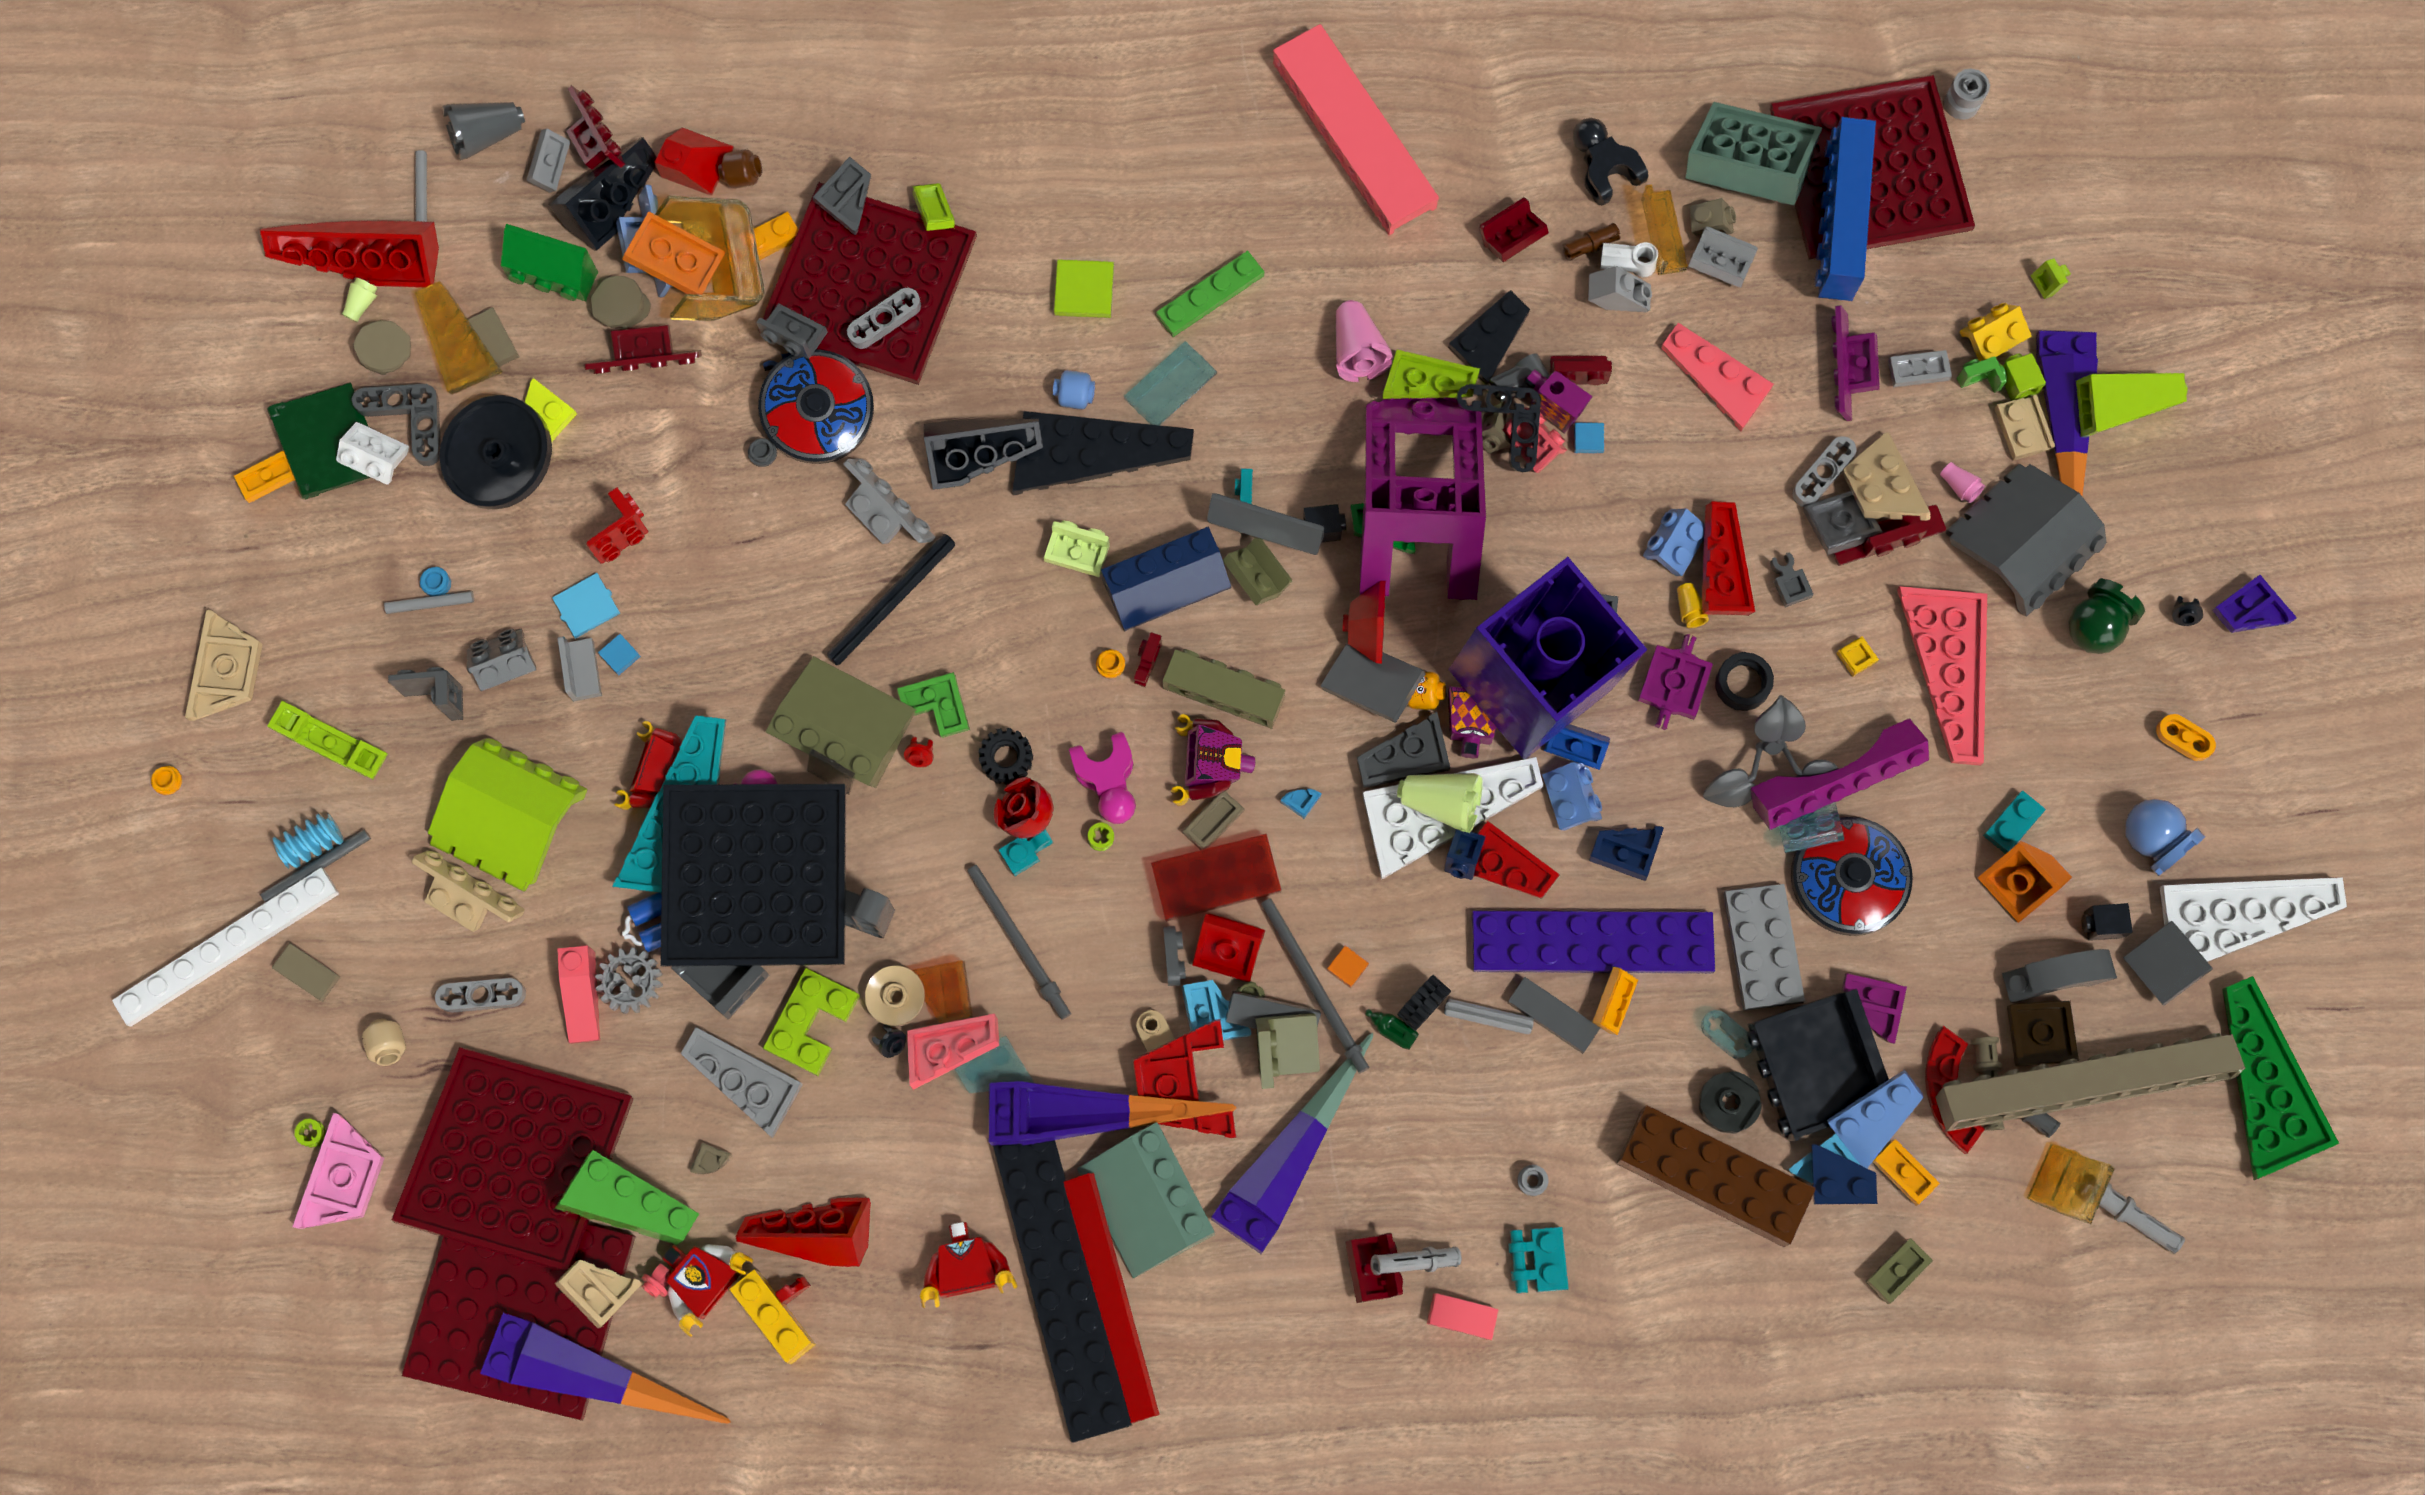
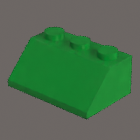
M506 224L504 228L501 267L510 281L520 285L524 282L531 284L539 291L545 293L550 291L557 292L563 298L570 301L579 299L586 302L598 274V270L586 248Z

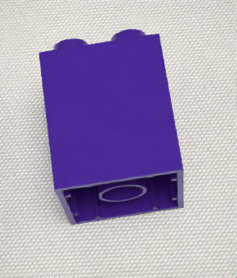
M1567 556L1476 627L1448 670L1525 760L1608 694L1648 649Z

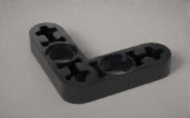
M1468 384L1461 387L1456 394V402L1461 409L1475 412L1512 414L1509 464L1516 472L1530 471L1535 466L1537 459L1541 399L1538 392L1530 388ZM1468 389L1472 390V395L1482 396V390H1487L1484 399L1486 408L1481 407L1482 401H1473L1471 406H1468L1467 401L1462 400V395L1467 394ZM1495 391H1500L1506 396V403L1501 408L1494 407L1490 402V397ZM1511 392H1516L1514 398L1519 399L1524 398L1526 393L1530 394V399L1535 401L1534 405H1530L1528 410H1525L1524 404L1515 403V410L1509 409L1512 402ZM1522 422L1529 423L1532 426L1533 433L1528 439H1522L1517 434V427ZM1516 442L1522 444L1532 443V449L1525 447V456L1530 457V463H1525L1524 468L1520 467L1519 462H1515V456L1521 455V447L1516 448Z

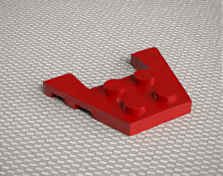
M1221 1019L1213 1020L1135 1058L1133 1062L1138 1096L1199 1101L1193 1052L1224 1048ZM1233 1111L1158 1123L1175 1128L1181 1127L1197 1130L1206 1134L1212 1133L1223 1135L1227 1138H1236Z

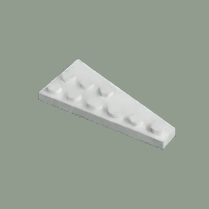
M1537 757L1454 773L1479 774L1483 779L1480 806H1476L1474 815H1478L1474 827L1543 787ZM1399 785L1365 791L1362 794L1381 880L1452 840L1456 832L1455 828L1402 805L1401 798L1397 797Z
M2343 878L2163 885L2160 887L2164 926L2173 921L2207 962L2347 907Z

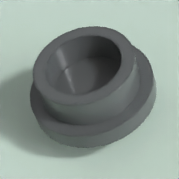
M757 439L749 446L748 456L754 465L766 467L775 461L777 449L770 440Z

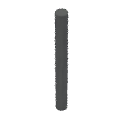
M365 829L261 893L262 899L266 903L319 868L324 869L366 843L371 837Z

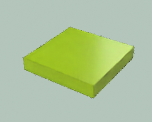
M1057 260L1055 316L1111 318L1114 262Z

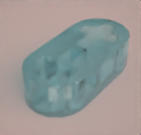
M1714 1010L1710 1011L1702 1019V1032L1729 1056L1735 1059H1742L1752 1052L1753 1049L1750 1047L1746 1036L1747 1031L1726 1013ZM1709 1018L1713 1021L1719 1018L1722 1021L1720 1027L1727 1033L1724 1034L1719 1029H1716L1714 1032L1711 1031ZM1731 1035L1736 1040L1743 1038L1746 1051L1744 1049L1736 1051L1733 1048L1735 1042L1728 1036Z

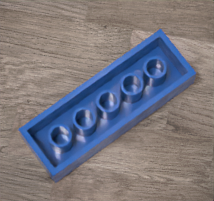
M1841 117L1838 126L1832 128L1830 140L1826 142L1824 156L1829 158L1828 166L1824 167L1822 182L1827 183L1826 192L1823 191L1820 205L1821 209H1825V214L1820 219L1818 231L1820 235H1823V240L1818 245L1816 257L1818 261H1821L1820 270L1817 269L1814 282L1815 287H1819V298L1853 301L1865 278L1876 121Z

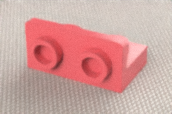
M1541 413L1537 459L1535 466L1532 468L1536 473H1540L1557 455L1564 454L1567 451L1563 445L1565 442L1564 438L1555 429L1550 431L1544 424L1546 418ZM1512 418L1503 428L1504 433L1509 438L1511 436ZM1522 422L1517 427V434L1522 439H1528L1533 433L1532 426L1529 423ZM1516 442L1515 447H1521L1522 458L1527 463H1530V457L1525 456V447L1532 449V443L1522 444Z

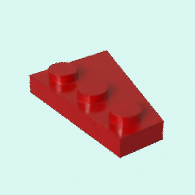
M1489 821L1479 831L1478 834L1486 837L1476 865L1474 877L1542 899L1560 874Z

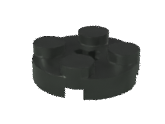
M1739 1072L1717 1074L1705 1083L1700 1092L1699 1111L1712 1128L1723 1133L1736 1134L1753 1125L1760 1115L1762 1102H1760L1758 1087L1752 1079ZM1731 1095H1734L1736 1097L1735 1103L1738 1107L1737 1109L1730 1108L1728 1110L1724 1107L1725 1102L1722 1099L1724 1096L1729 1098Z

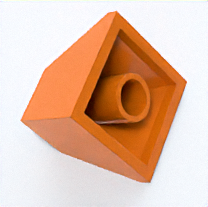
M2020 841L1978 877L1980 882L2018 923L2072 878L2051 854L2023 841Z

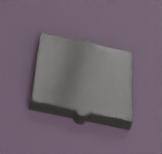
M812 749L809 753L807 771L827 784H846V794L849 795L852 791L855 773L836 763L835 760L829 759Z

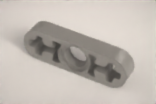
M912 288L900 289L854 320L847 329L850 343L859 349L867 348L915 316L921 309L918 293ZM905 298L909 301L912 300L913 305L910 307L906 304L903 305L902 300ZM893 305H895L896 310L899 309L900 315L897 316L895 309L892 307ZM882 312H888L892 315V320L888 324H879L876 321L877 316ZM869 321H872V324L876 329L875 332L873 331V328L869 326ZM860 329V331L865 332L866 337L862 339L856 335V331Z
M1844 436L1834 439L1809 468L1793 490V499L1798 505L1804 507L1819 500L1856 454V445L1853 440ZM1846 447V454H1842L1837 462H1835L1833 457L1836 455L1838 448ZM1820 465L1828 466L1832 470V476L1830 478L1820 477L1817 473V467ZM1812 481L1817 484L1812 490L1811 495L1807 497L1802 496L1803 490H1806Z
M513 978L447 983L438 988L435 994V1001L441 1009L451 1013L510 1008L519 1006L524 1001L526 989L522 983ZM511 985L514 989L518 990L517 994H513L512 1000H509L505 995H496L494 986H497L496 990L499 992L509 991V986ZM480 987L487 988V1000L483 1003H475L473 1000L474 991ZM449 991H452V993L458 996L465 995L468 1004L465 1005V1000L454 999L452 1000V1005H449L448 1002L444 1001V997L449 996Z

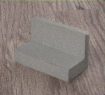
M564 636L558 637L564 686L567 695L573 702L602 696L593 639L588 638L568 642Z

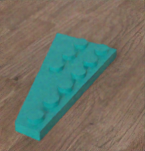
M695 715L680 746V750L668 770L663 785H718L726 719ZM663 785L660 791H658L632 849L628 853L624 861L625 863L612 887L662 893Z

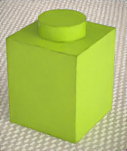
M2033 353L2024 356L2015 354L2005 360L2003 367L2006 370L2007 382L2004 386L2011 401L2027 398L2041 391L2046 382Z

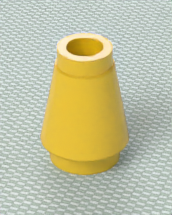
M1692 583L1680 585L1676 590L1681 621L1686 624L1687 628H1697L1706 624L1709 617L1708 614H1702V599Z

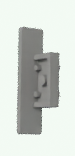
M861 458L847 459L844 462L849 471L861 482V485L845 505L882 544H889L902 526L919 543L932 542L935 536L929 531V525L910 511V505L891 491V485L872 471L873 467L869 462Z

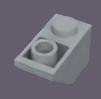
M1618 266L1589 274L1588 301L1605 310L1650 311L1651 284Z

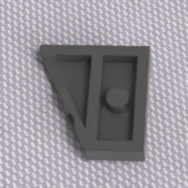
M849 156L813 196V201L851 233L856 235L871 181V174Z

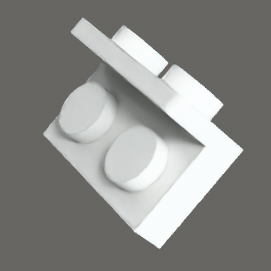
M356 422L340 439L336 460L349 468L388 485L392 481L394 469L407 455L409 446Z

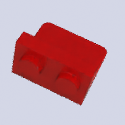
M618 487L607 494L623 517L586 542V545L600 564L615 560L619 557L622 550L629 545L634 546L644 539L645 534L649 532L641 521L644 514L628 492L623 495Z

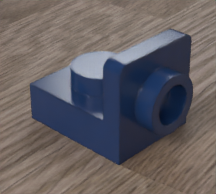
M1456 829L1447 854L1444 871L1456 878L1472 880L1486 836L1474 832H1462Z

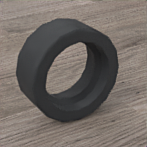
M1741 652L1730 656L1723 662L1716 675L1715 688L1718 697L1725 705L1734 710L1748 711L1756 709L1768 698L1773 688L1774 675L1771 666L1764 658L1754 653ZM1741 665L1748 666L1760 675L1762 680L1761 688L1756 695L1743 698L1734 694L1729 689L1727 678L1733 668Z

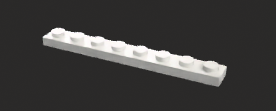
M319 868L114 998L112 1002L125 1024L131 1027L339 895V892L327 872L323 868Z

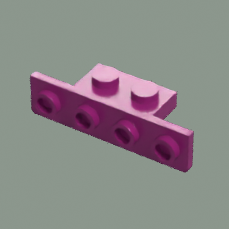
M1842 305L1835 306V316H1832L1831 320L1837 342H1833V355L1837 359L1838 369H1834V381L1839 391V395L1835 396V408L1837 413H1841L1846 421H1852L1851 394L1880 390L1878 339L1875 332L1849 336L1848 314Z

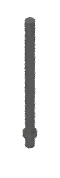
M1269 898L1261 903L1263 909L1345 1048L1346 1052L1344 1054L1346 1058L1351 1059L1359 1074L1369 1069V1066L1361 1053L1363 1051L1362 1047L1356 1045L1273 900Z

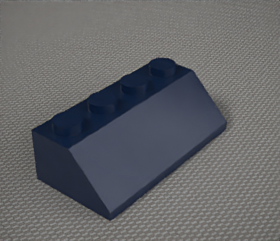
M1209 526L1101 569L1102 581L1124 631L1231 588L1221 553Z

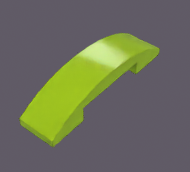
M281 701L267 725L268 728L301 746L374 780L388 755L386 752L362 740L359 741L311 717L308 713L284 701Z

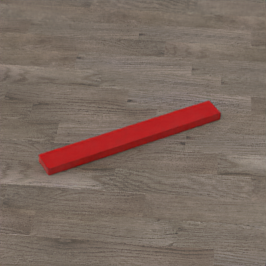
M1088 1173L1064 1181V1187L1131 1423L1160 1415L1094 1173Z

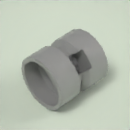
M1972 68L1964 69L1956 75L1944 99V106L1949 115L1960 120L1970 119L1976 115L1989 92L1990 84L1986 75Z

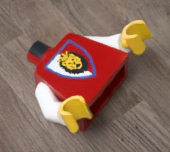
M707 1244L701 1249L694 1246L687 1255L675 1245L672 1246L664 1255L663 1261L674 1269L666 1280L670 1285L667 1293L673 1313L679 1320L680 1329L689 1337H692L690 1329L694 1324L702 1328L703 1323L698 1318L703 1320L706 1318L741 1274H746L742 1270L743 1263L745 1261L752 1263L753 1259L728 1246Z

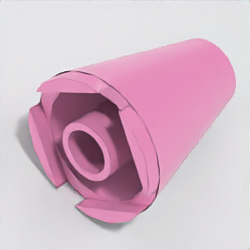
M1345 301L1336 310V368L1339 376L1347 381L1359 382L1358 377L1367 376L1368 380L1374 379L1384 374L1391 367L1392 351L1364 306L1357 301Z

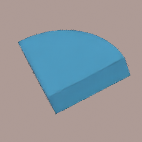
M1313 789L1295 790L1287 793L1280 800V803L1305 819L1322 794Z

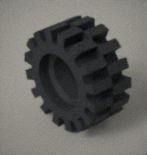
M1002 728L996 729L997 733L995 734L990 732L988 739H983L981 742L982 747L979 748L978 752L979 761L983 772L986 773L990 780L994 779L997 784L1004 782L1005 785H1009L1010 782L1028 775V769L1031 770L1033 754L1028 739L1025 736L1023 737L1021 732L1016 731L1015 733L1011 728L1002 731ZM1004 746L1012 747L1017 752L1016 762L1008 767H1002L995 762L996 751Z
M1432 975L1406 1002L1397 1016L1416 1031L1445 1000L1451 990L1435 975Z

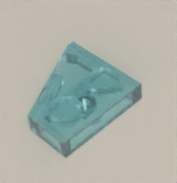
M1836 802L1779 826L1785 853L1844 840Z
M1006 1035L999 1039L998 1047L955 1068L969 1093L988 1092L989 1084L994 1082L1022 1081L1034 1083Z

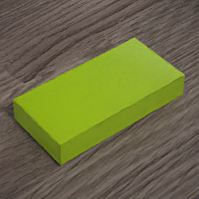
M941 184L913 186V197L926 230L954 228L955 220Z

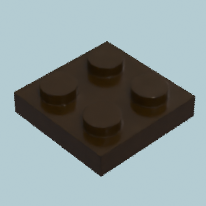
M2070 1001L2012 1004L2007 1006L2015 1067L2060 1064L2070 1059H2077L2079 1061Z

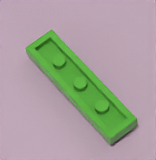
M1246 251L1156 312L1157 318L1171 336L1175 337L1264 277V270L1250 252Z

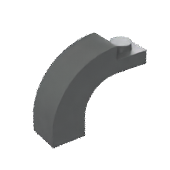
M2109 949L2089 950L2053 957L2002 973L2010 1002H2018L2073 987H2090L2118 979Z

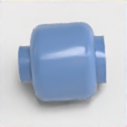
M1065 370L1060 379L1054 380L1053 396H1058V403L1061 407L1083 410L1087 407L1088 403H1093L1095 381H1091L1088 373Z

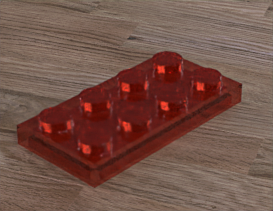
M1267 834L1151 862L1166 922L1278 894L1282 891Z

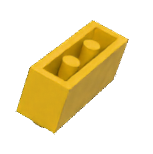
M752 1270L729 1289L786 1363L792 1365L816 1345L788 1307L780 1302L775 1295L774 1289L759 1271Z

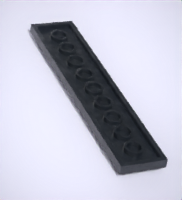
M1056 1141L1029 1145H993L1071 1443L1130 1427L1132 1423L1063 1182L1066 1181Z

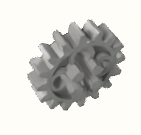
M621 948L618 953L619 957L615 958L611 954L608 955L610 961L608 965L600 963L599 966L604 970V973L595 976L597 980L602 982L601 985L596 987V990L599 993H605L601 1000L604 1003L611 1001L609 1008L616 1011L620 1006L621 1012L627 1014L629 1008L632 1007L635 1013H640L639 1005L643 1004L649 1008L651 1005L648 999L650 997L658 999L659 996L654 990L655 988L663 987V984L656 980V978L663 974L660 969H653L658 963L654 958L648 960L649 954L643 951L638 956V951L635 948H631L629 954H626ZM619 965H624L623 970L632 977V982L643 990L641 996L634 997V990L626 985L625 978L616 973ZM641 967L646 968L643 976L638 975V969ZM620 986L621 992L618 995H613L614 987Z

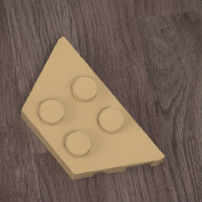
M1889 432L1884 433L1843 469L1844 478L1864 518L1879 519L1887 517L1889 519L1902 520L1903 515L1920 516V520L1924 521L1930 519V511Z
M206 610L185 718L189 721H195L251 701L263 644L211 610Z

